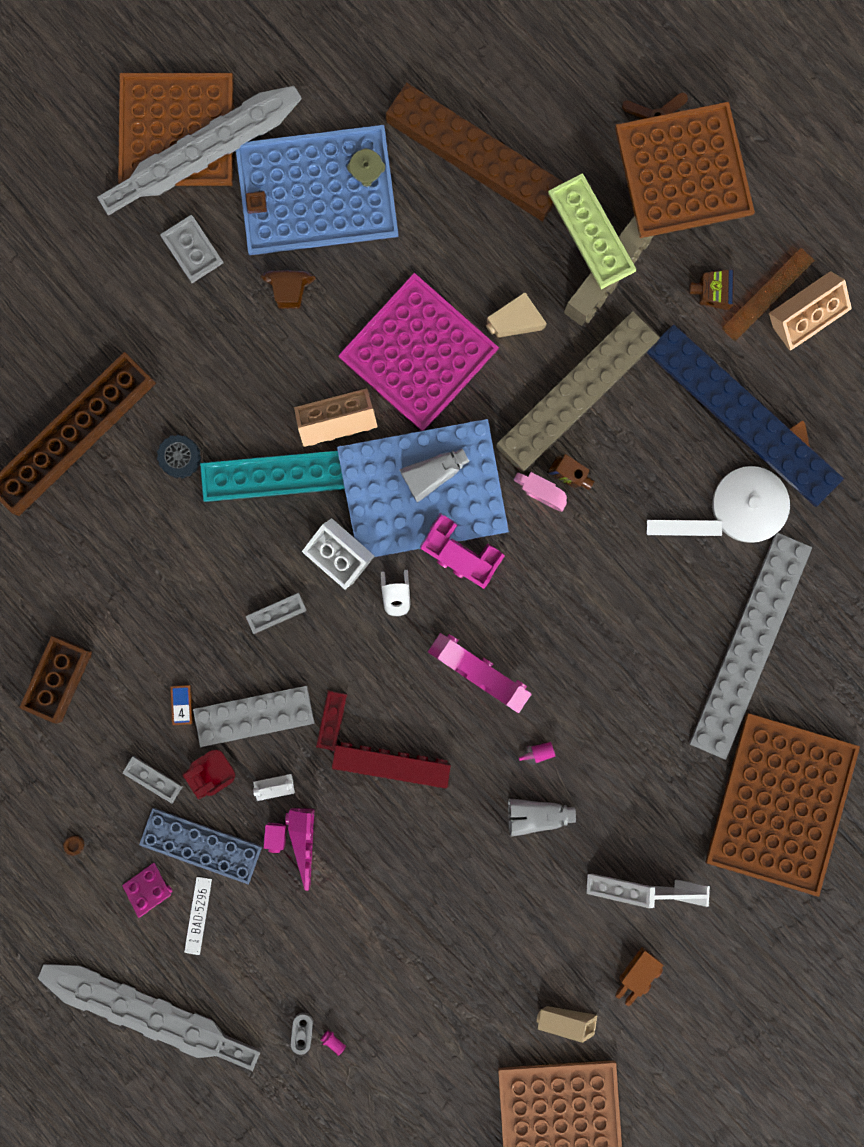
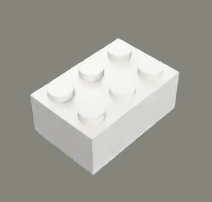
M332 518L322 524L302 551L345 590L356 581L375 557Z

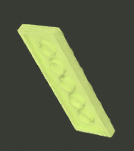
M583 173L548 191L552 202L600 289L636 272V267Z

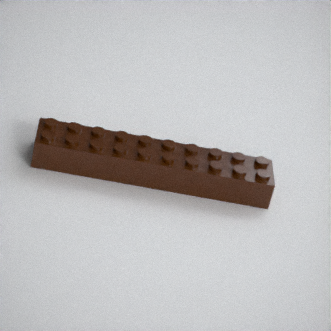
M407 82L386 112V122L542 222L553 208L554 203L548 191L563 184V181Z
M124 352L0 472V502L12 514L20 516L156 383Z

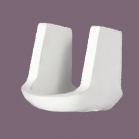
M404 570L405 584L386 585L385 572H381L383 604L388 615L402 616L410 610L408 570ZM393 601L402 602L400 605L391 604Z

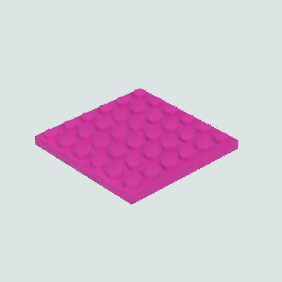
M414 273L338 357L420 431H425L498 351L499 347Z

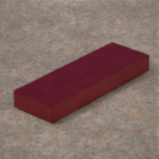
M328 690L316 747L335 751L347 694Z

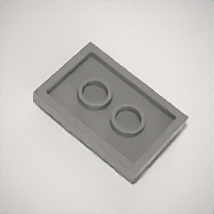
M192 215L160 234L191 283H194L223 264L222 259Z

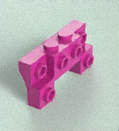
M440 513L430 527L429 533L420 544V549L438 559L437 563L444 568H447V566L452 568L453 573L458 577L463 578L464 576L485 589L498 565L505 557L504 553L487 544L481 554L477 555L450 537L457 527V523Z

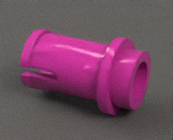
M327 1030L320 1039L322 1044L328 1046L337 1056L346 1047L345 1044L334 1036L333 1031Z

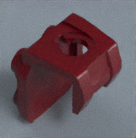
M212 750L192 762L190 769L185 771L182 776L196 798L202 799L206 795L212 796L230 785L235 779V772L221 751Z

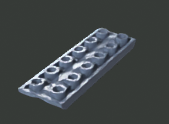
M152 808L139 844L142 847L248 885L262 849L258 844L156 808Z

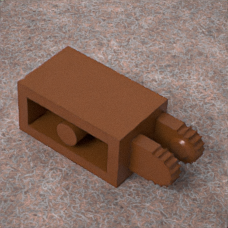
M641 947L620 975L619 979L622 985L617 990L615 997L620 999L629 988L632 992L626 998L625 1005L628 1007L632 1005L638 996L641 997L650 990L651 982L654 978H658L662 974L664 966L662 962Z

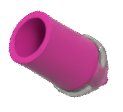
M552 743L528 746L524 750L523 756L519 757V761L525 760L528 764L536 765L538 762L556 757Z

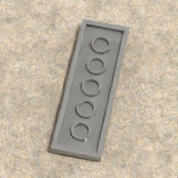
M307 686L193 709L200 747L315 723Z

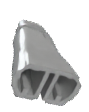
M460 449L456 452L453 450L439 454L399 470L418 503L456 475L469 460L464 450Z
M508 799L510 837L562 827L563 823L565 826L568 823H576L575 807H567L566 805L562 807L560 804L551 802Z

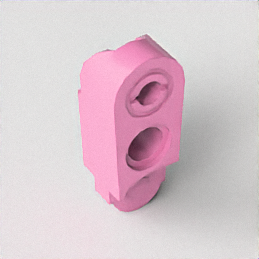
M532 472L529 477L520 473L516 474L514 481L523 486L522 489L527 492L528 496L561 512L564 510L567 504V496L564 491L555 487L556 484Z

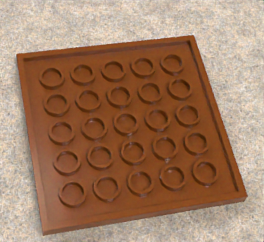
M120 73L118 183L120 184L129 179L140 162L168 149L186 135H192L204 128L217 117L224 116L233 111V74ZM233 152L208 164L207 168L198 173L191 174L176 183L175 186H233Z
M729 102L617 124L615 126L640 238L751 216L755 213Z

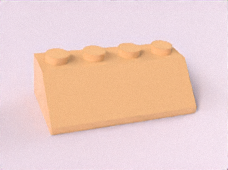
M830 271L769 313L774 330L790 351L852 309L845 279Z
M367 388L294 407L303 446L315 445L327 440L331 441L335 438L350 436L354 433L377 428Z

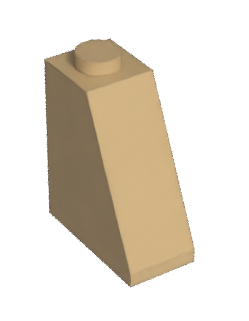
M523 293L489 316L486 327L492 335L495 334L499 338L540 331L546 327L547 323L527 294Z
M549 1006L541 1009L538 1013V1030L582 1043L595 1034L597 1015Z

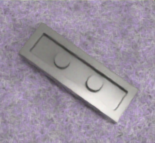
M297 593L246 616V619L253 634H256L307 610L300 594Z
M132 756L123 771L124 775L171 804L183 787L135 756Z

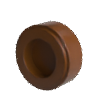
M73 835L65 840L63 848L68 855L75 856L83 851L85 843L80 836Z

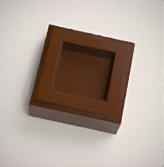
M265 191L246 193L248 214L267 212Z

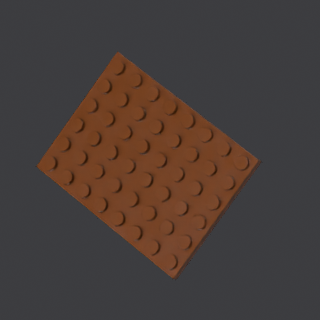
M746 713L705 863L819 897L860 746Z

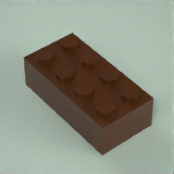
M51 636L19 708L52 723H61L93 651L58 636Z

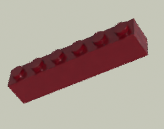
M341 742L340 745L337 744L335 747L332 769L447 789L451 764H448L446 759L436 758V761L428 760V756L417 755V758L409 757V753L398 752V755L390 754L388 749L379 748V751H373L370 746L360 745V748L352 747V743Z

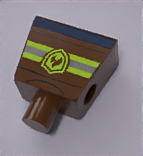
M734 269L703 273L699 283L689 284V294H699L700 305L729 310L733 306Z
M566 454L556 456L547 472L573 488L582 486L589 490L595 481L587 476L590 471Z

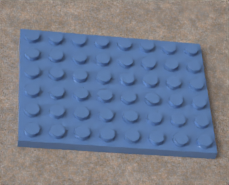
M384 125L250 141L244 143L236 150L249 255L399 237ZM364 148L376 152L385 164V171L368 187L363 186L361 182L357 181L347 169L352 156ZM265 191L267 212L248 214L246 193Z
M488 419L337 447L354 538L375 557L420 549V544L429 533L430 527L440 513L457 523V527L450 535L457 542L509 532ZM463 449L469 462L464 464L463 468L456 475L417 503L399 469L453 450L456 452Z

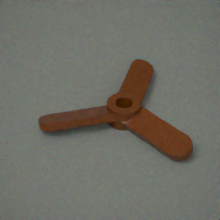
M679 93L660 109L654 110L631 101H624L622 109L625 112L647 119L674 113L687 102L688 97L685 93Z

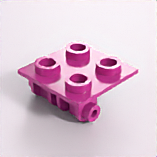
M155 863L122 885L138 918L171 896V892H173L169 885L166 886Z

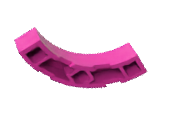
M440 633L429 649V654L517 713L521 711L531 696V693L525 690L527 687L519 680L516 683L492 668L493 663L485 658L480 660L458 645L457 642L459 640L450 634L446 637Z

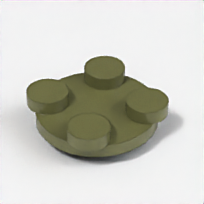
M364 148L352 156L347 169L357 181L361 182L363 186L368 187L385 171V164L376 152Z

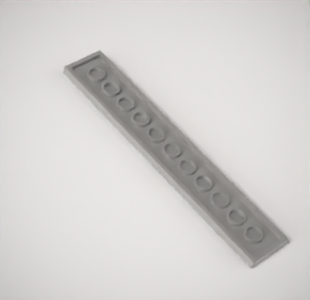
M779 533L774 535L689 742L690 745L726 760L812 547Z

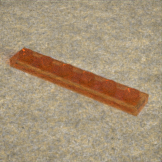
M800 248L722 329L736 341L815 260Z

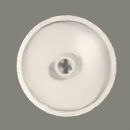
M748 466L730 472L719 482L714 491L712 509L715 520L722 521V530L728 536L741 542L754 543L766 540L781 530L789 515L790 500L785 485L774 473L761 467Z

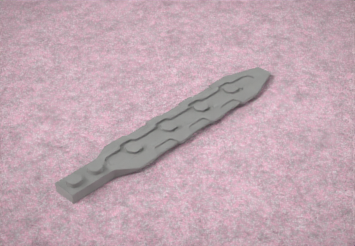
M295 86L258 93L243 102L240 107L224 116L217 117L204 128L192 135H186L168 149L140 162L129 179L97 198L109 216L141 196L161 195L173 188L179 181L193 173L202 171L208 167V164L226 154H231L244 143L280 125L302 98Z
M44 964L38 979L64 1003L80 1010H88L107 1018L109 1022L119 1026L124 1025L141 1032L144 1036L155 1041L160 1040L196 1058L217 1056L253 1071L260 1055V1049L226 1036L213 1020L197 1013L192 1014L177 1008L172 1003L163 999H156L136 991V988L127 984H119L81 965Z

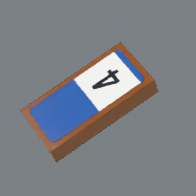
M191 685L171 686L172 725L193 724Z

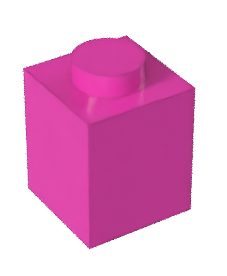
M266 824L264 849H269L268 852L280 853V850H284L287 833L286 824Z

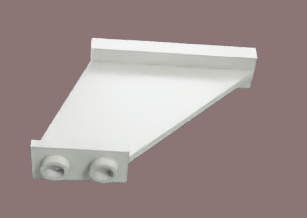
M588 874L587 894L641 907L654 908L655 899H674L701 906H709L710 886L675 880L674 888L647 886L597 874Z

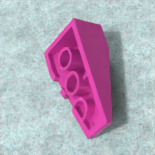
M291 808L289 813H286L285 824L289 825L288 831L304 889L309 891L311 886L314 809Z

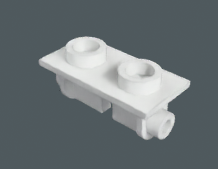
M291 774L253 782V792L257 801L295 793Z

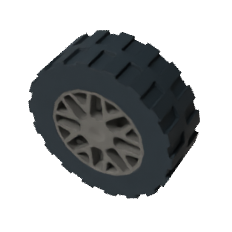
M172 435L164 439V442L159 445L157 461H159V466L168 475L174 478L189 477L200 466V449L187 436Z

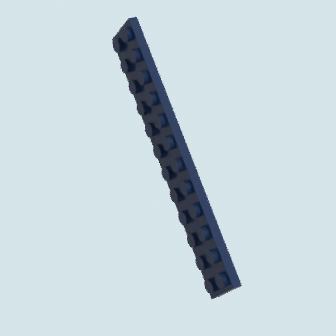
M674 324L647 351V354L813 506L817 507L843 481L844 478Z

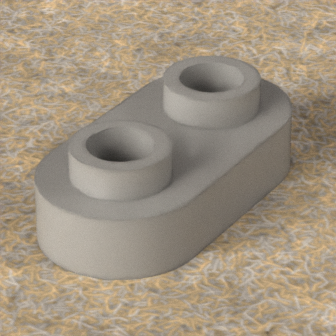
M299 1013L293 1021L291 1049L299 1055L307 1053L311 1046L313 1019L308 1013ZM306 1020L307 1024L301 1025L300 1021ZM298 1040H304L305 1044L300 1045Z

